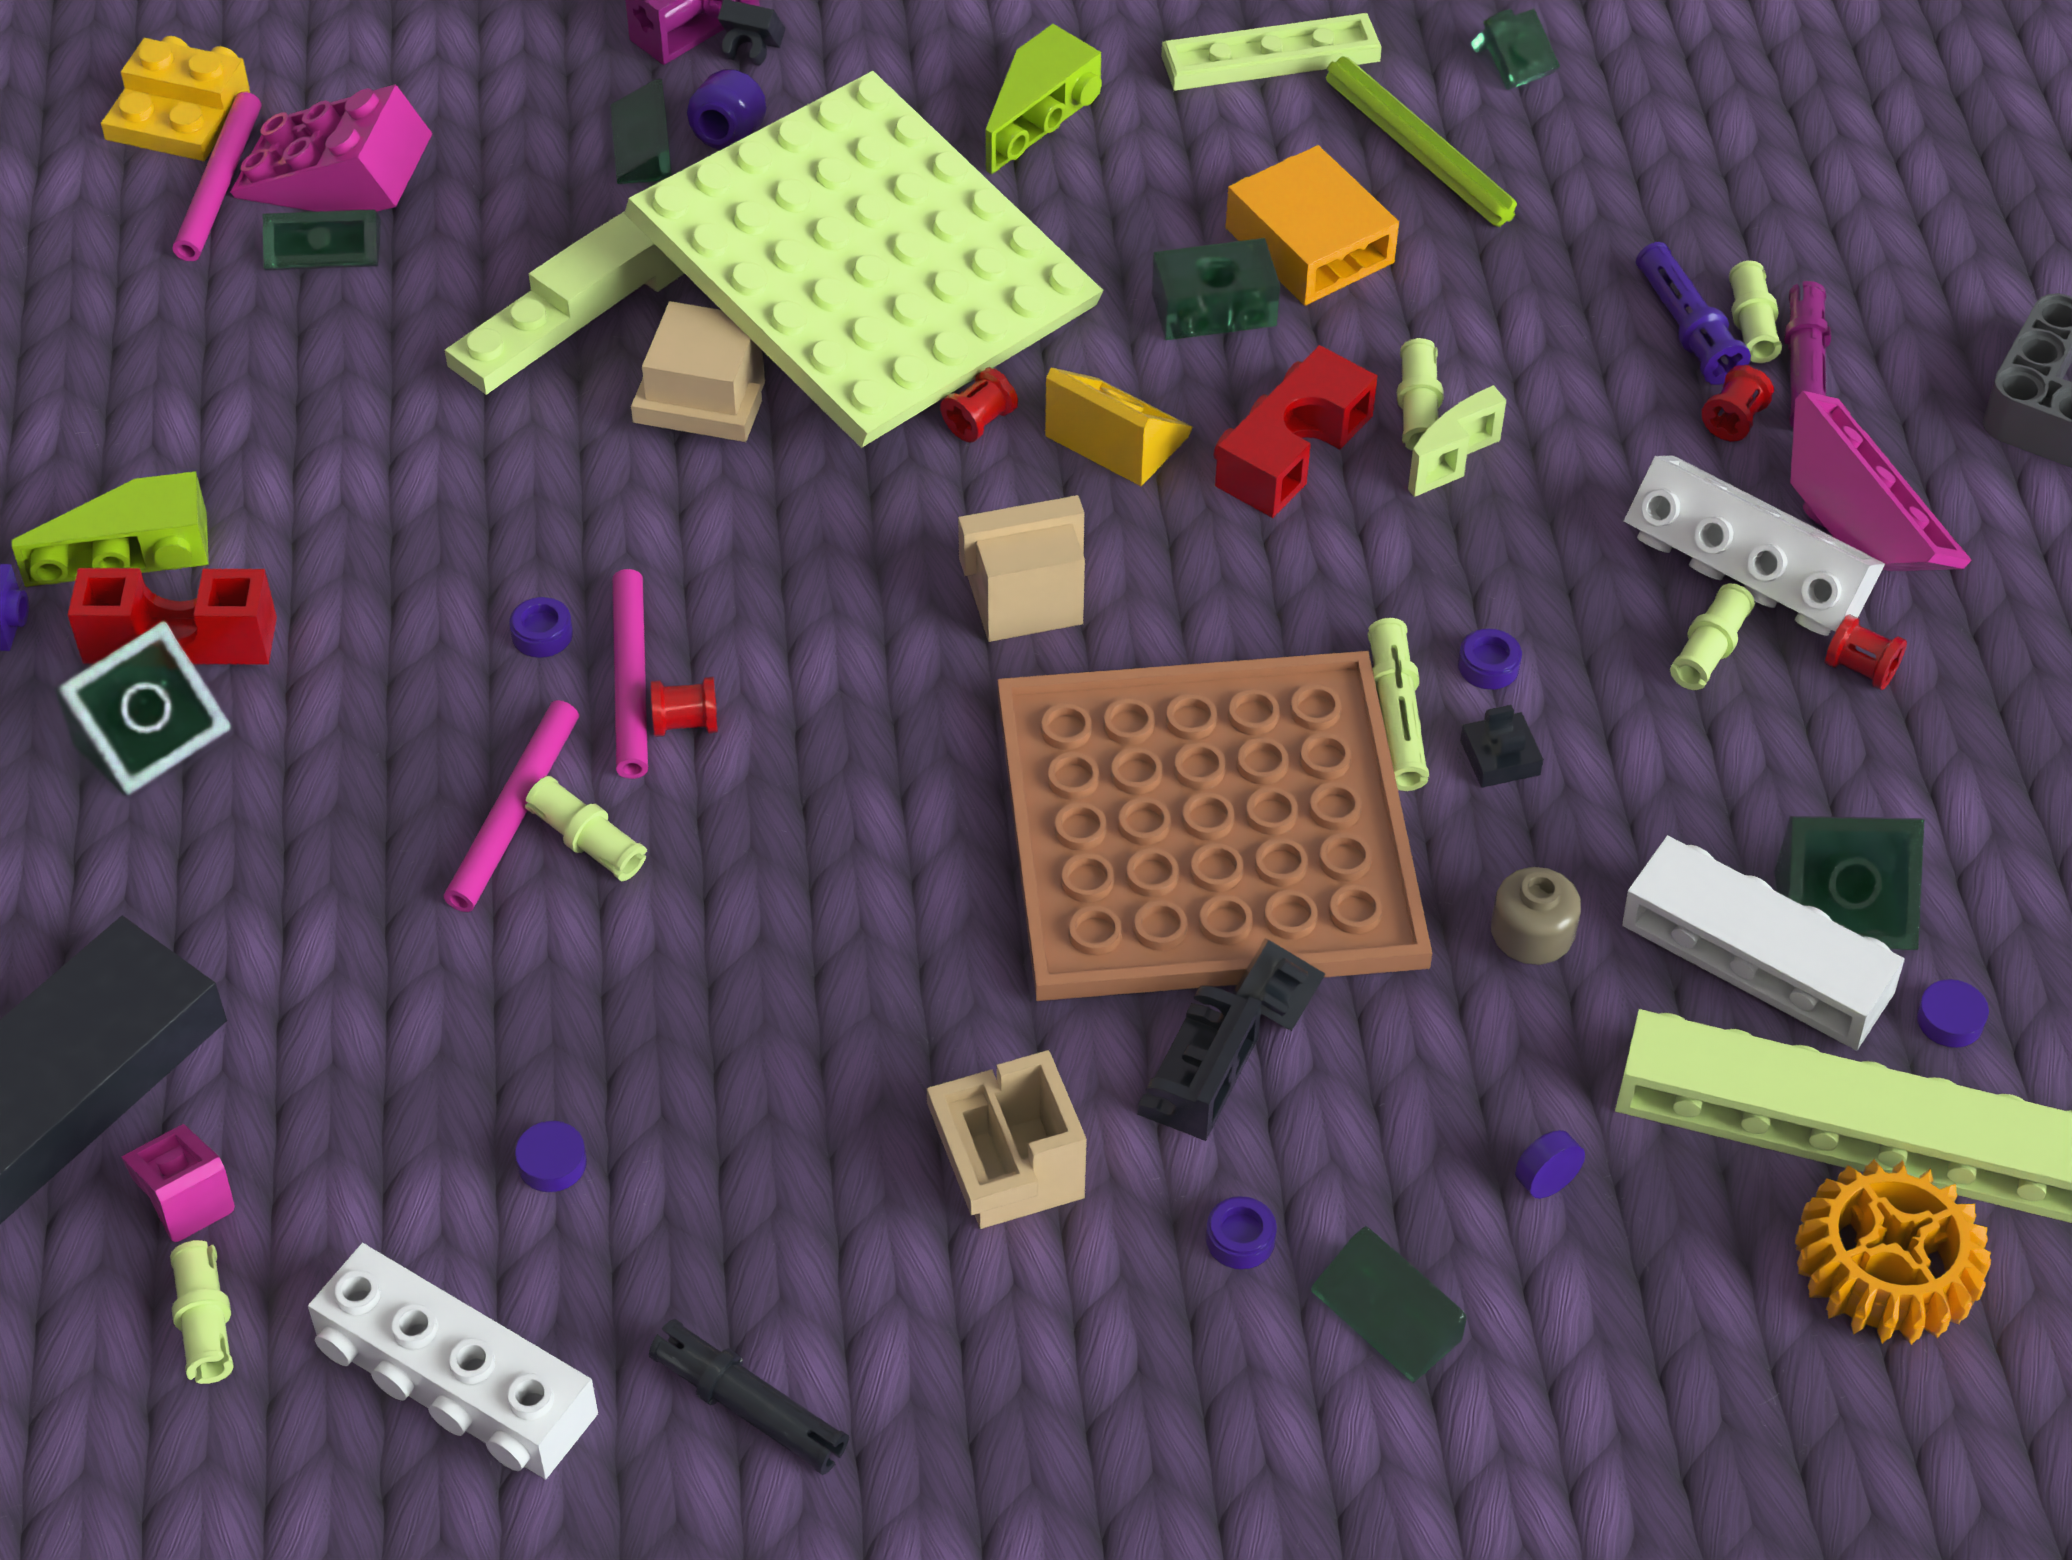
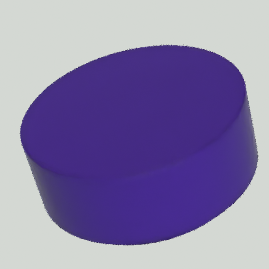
M537 597L526 600L513 610L509 619L512 642L521 653L527 656L538 658L553 656L563 651L572 640L573 628L570 612L562 602L556 599Z
M1489 628L1476 630L1467 635L1461 643L1458 668L1463 678L1476 687L1491 690L1504 688L1514 682L1519 674L1522 650L1517 640L1504 631Z
M1953 979L1940 980L1931 984L1923 993L1917 1010V1021L1922 1032L1932 1041L1947 1047H1965L1974 1043L1981 1036L1988 1019L1989 1007L1982 993L1972 985Z
M560 1121L538 1123L527 1129L521 1135L516 1145L515 1156L519 1174L522 1180L535 1190L557 1192L574 1185L585 1171L587 1157L583 1138L574 1127Z
M1559 1130L1546 1133L1529 1145L1519 1158L1515 1172L1516 1179L1534 1198L1549 1197L1563 1189L1578 1174L1585 1160V1151L1566 1131Z
M1238 1196L1221 1201L1212 1209L1207 1220L1206 1244L1209 1252L1218 1262L1230 1268L1250 1269L1261 1265L1270 1257L1275 1247L1277 1231L1275 1217L1265 1204L1253 1198Z

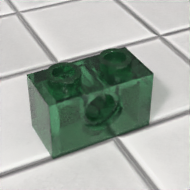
M1265 238L1154 252L1152 296L1165 340L1277 326L1280 283Z

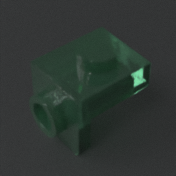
M1508 9L1489 17L1483 22L1485 29L1471 42L1476 53L1489 49L1507 90L1551 75L1560 67L1535 9L1514 15L1512 9Z

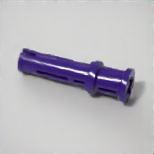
M1654 242L1645 246L1636 257V265L1645 274L1662 303L1667 307L1679 325L1678 338L1681 345L1688 352L1694 353L1701 362V374L1707 382L1714 385L1724 384L1725 376L1730 369L1737 365H1749L1751 354L1748 347L1742 341L1733 338L1728 330L1729 322L1725 314L1719 309L1708 307L1664 242ZM1671 283H1674L1681 293V299L1677 297L1671 288ZM1689 306L1693 312L1688 313L1686 307ZM1704 328L1707 332L1703 334L1701 329ZM1723 355L1729 360V363L1726 365L1720 359Z

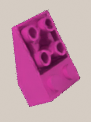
M396 84L377 90L363 89L351 97L331 103L326 100L321 101L309 109L289 115L285 112L278 113L263 124L260 130L261 136L252 153L242 162V171L230 193L237 199L349 218L390 209L397 206L433 133Z

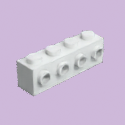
M1675 456L1654 457L1624 519V522L1640 530L1637 538L1646 545L1666 553H1670L1672 547L1692 557L1689 566L1696 571L1717 580H1722L1726 574L1745 584L1744 588L1752 594L1754 601L1771 608H1775L1777 602L1798 612L1795 618L1797 623L1825 636H1828L1831 630L1836 632L1847 615L1859 616L1885 563Z
M1667 835L1627 893L1622 926L1856 1051L1895 994L1905 958L1893 953L1883 942L1872 937H1862L1835 923L1820 909L1812 906H1803L1774 891L1762 879L1752 875H1743L1714 860L1707 851L1698 846L1685 845Z
M364 1243L355 1250L308 1305L317 1335L315 1342L326 1356L342 1366H348L353 1362L370 1372L375 1383L395 1399L404 1401L409 1396L427 1407L433 1419L447 1431L458 1436L463 1435L466 1431L486 1443L489 1452L500 1463L512 1470L520 1471L525 1467L546 1480L598 1415L591 1378Z

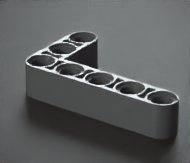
M2060 293L2047 294L2035 303L1996 374L1982 423L1984 429L1995 439L2072 468V382L2063 379L2072 363L2071 296Z

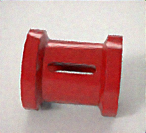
M1737 365L1730 369L1725 376L1723 390L1720 394L1710 397L1701 410L1702 420L1706 428L1713 435L1726 441H1740L1745 438L1753 427V416L1756 412L1766 409L1772 401L1774 387L1771 380L1764 372L1754 369L1749 365ZM1757 390L1758 393L1753 399L1752 395ZM1723 408L1724 411L1718 416L1719 411Z
M987 367L975 376V383L962 393H953L945 397L941 402L940 411L946 425L954 435L970 443L978 440L984 433V427L999 415L1006 416L1018 407V397L1014 387L1009 383L1004 374L997 369Z
M1849 614L1839 625L1830 642L1825 664L1833 668L1841 664L1871 678L1873 687L1883 690L1890 683L1901 663L1907 641L1899 636L1890 640L1859 625L1858 617ZM1856 646L1875 654L1876 659L1858 651Z
M704 677L702 684L664 686L661 680L651 681V703L655 737H663L666 731L671 729L705 727L708 733H718L714 677Z

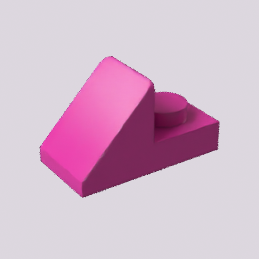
M185 1124L121 1156L132 1180L149 1196L169 1238L173 1242H179L234 1211L235 1205L226 1170L220 1157Z

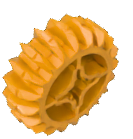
M1875 1159L1865 1166L1863 1174L1848 1165L1843 1172H1840L1837 1181L1826 1178L1825 1182L1818 1187L1816 1196L1812 1197L1811 1201L1807 1202L1801 1216L1803 1223L1799 1225L1795 1237L1796 1250L1800 1252L1797 1261L1798 1274L1811 1277L1808 1284L1809 1298H1829L1826 1307L1828 1319L1843 1313L1852 1317L1853 1335L1864 1329L1865 1325L1877 1328L1882 1344L1891 1338L1894 1330H1899L1910 1345L1917 1339H1920L1924 1329L1938 1338L1941 1333L1947 1330L1950 1322L1960 1324L1961 1320L1968 1316L1974 1302L1978 1301L1986 1285L1984 1278L1991 1265V1252L1984 1249L1988 1241L1986 1235L1987 1227L1973 1224L1976 1218L1975 1204L1955 1203L1957 1198L1956 1183L1942 1189L1932 1184L1931 1168L1917 1178L1907 1174L1903 1160L1893 1167L1892 1173L1885 1172ZM1851 1224L1857 1232L1855 1238L1857 1245L1855 1248L1846 1251L1841 1242L1839 1231ZM1935 1251L1939 1252L1945 1268V1274L1937 1279L1934 1278L1928 1269L1931 1263L1928 1255Z

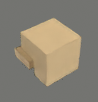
M669 301L642 365L643 379L631 405L633 423L746 442L762 402L761 391L765 383L762 349L722 310Z
M1078 495L958 517L959 560L964 576H968L988 642L1083 624L1085 558L1083 556L1084 510Z
M1049 1050L998 1064L997 1080L991 1069L927 1088V1104L969 1212L971 1215H975L980 1229L1085 1198L1087 1139Z

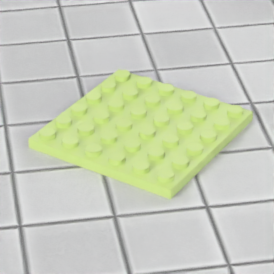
M874 71L635 194L628 199L624 213L861 448L973 381L975 376L987 367H996L1097 305L1103 293V289Z

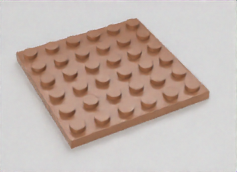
M1369 651L998 679V702L1036 1001L1199 988L1200 986L1237 985L1265 938L1324 972V977L1430 969L1432 949Z

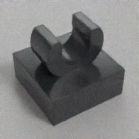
M723 0L718 20L727 32L722 42L723 52L728 59L734 60L738 47L742 43L751 42L752 49L750 50L749 58L754 65L760 66L767 55L766 45L780 48L786 28L773 9L732 0Z
M1512 705L1488 709L1485 712L1484 720L1462 725L1460 741L1481 788L1541 775L1544 759L1522 712L1514 714Z
M1265 938L1232 994L1246 999L1251 996L1261 1000V1013L1292 1031L1324 978L1325 973Z

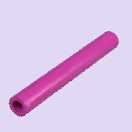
M241 92L236 95L172 248L175 255L182 260H198L262 107L259 98L252 93Z
M623 569L616 572L612 578L616 771L624 778L636 779L644 776L648 771L643 577L636 570Z
M556 700L547 709L444 893L445 901L454 909L470 912L475 907L528 811L525 808L528 802L525 800L529 791L540 779L548 775L579 719L578 711L571 704Z

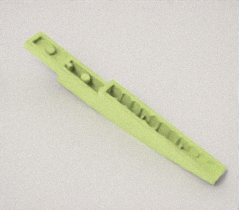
M624 211L529 273L531 291L446 348L447 366L487 395L643 284H647L659 292L683 275L684 272L624 214Z

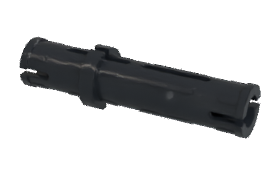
M676 1319L670 1320L662 1327L663 1332L670 1336L668 1342L657 1334L650 1346L649 1358L655 1362H660L697 1387L696 1395L709 1405H714L717 1402L721 1403L815 1467V1470L822 1475L827 1474L836 1465L829 1456L832 1452L841 1458L847 1447L849 1435L841 1430L838 1431L742 1366L743 1359L731 1349L727 1348L722 1352L685 1328Z

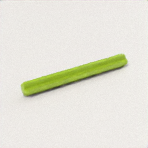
M1341 56L1336 62L1332 61L1328 65L1327 70L1329 72L1326 80L1332 87L1493 226L1501 227L1506 221L1510 222L1516 215L1514 210L1517 206L1514 198L1349 57Z

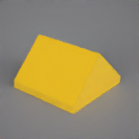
M1052 367L1046 377L1045 436L1139 486H1142L1189 437L1193 428L1099 378Z

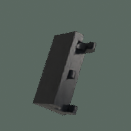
M1200 986L1194 999L1204 1005L1214 1006L1221 1012L1215 1011L1208 1006L1191 1003L1186 1012V1018L1158 1072L1149 1081L1145 1089L1147 1092L1143 1094L1138 1103L1137 1114L1204 1141L1207 1140L1258 1040L1262 1001L1251 996L1246 999L1213 986Z

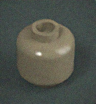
M1528 867L1516 870L1503 880L1495 896L1491 933L1497 947L1508 957L1524 964L1542 965L1558 960L1569 951L1575 940L1581 914L1580 896L1571 881L1563 874L1549 868Z

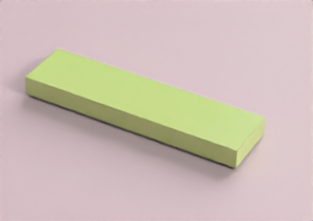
M1362 13L1162 42L1161 57L1173 90L1176 91L1327 69L1332 61L1336 62L1341 56L1349 57L1357 65L1380 62L1382 47L1368 14Z

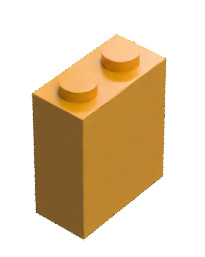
M1319 145L1295 156H1290L1276 165L1228 186L1226 229L1304 306L1395 262L1399 221Z

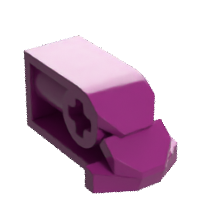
M625 0L630 41L663 65L724 30V27L718 20L723 0ZM732 0L760 7L759 0Z

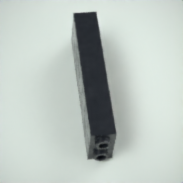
M123 915L0 1020V1224L227 1022L216 983Z

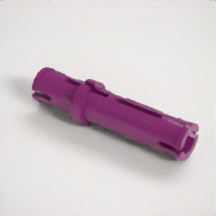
M1814 281L1803 282V300H1800V287L1798 284H1795L1790 289L1788 295L1790 322L1785 328L1784 341L1785 344H1788V349L1790 350L1791 413L1789 422L1792 428H1794L1795 399L1802 390L1826 396V348L1831 342L1830 326L1828 327V322L1825 321V288Z

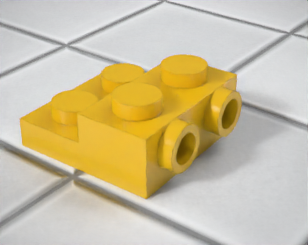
M166 36L162 41L144 38L121 70L125 89L102 120L101 127L105 140L205 162L217 142L236 95L241 92L250 93L243 58H238L232 50L223 46H216L211 51L191 48L182 39L175 36Z

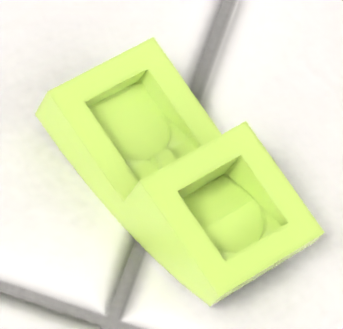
M1494 385L1475 393L1455 405L1437 419L1421 436L1413 448L1408 490L1414 497L1464 477L1467 454L1500 441L1506 399Z

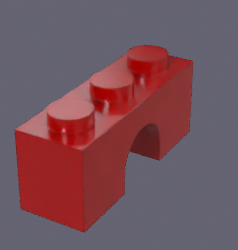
M1319 345L1303 362H1295L1288 369L1283 381L1269 395L1263 394L1252 406L1249 415L1235 429L1229 428L1221 435L1214 449V459L1217 460L1215 487L1274 518L1307 484L1311 443L1302 438H1316L1341 450L1373 417L1378 375Z
M78 568L68 611V618L83 664L269 665L277 620L265 569H202L197 598L188 601H173L153 593L146 586L140 568Z

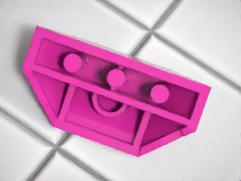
M1802 390L1795 399L1790 483L1805 501L1803 504L1805 513L1813 521L1826 527L1834 538L1885 563L1882 570L1964 569L1970 563V557L1939 522L1866 431L1854 420L1843 403L1837 398Z

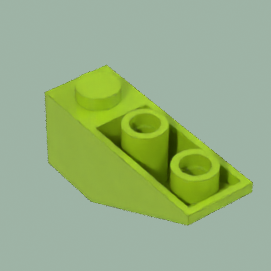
M1051 24L1016 50L985 129L986 171L993 174L1009 161L1019 158L1028 147L1047 133L1055 131L1064 120L1083 106L1090 105L1100 94L1102 86L1101 52L1055 24Z
M196 471L135 478L12 539V549L24 586L51 585L75 581L78 568H140L142 573L209 565L207 512Z

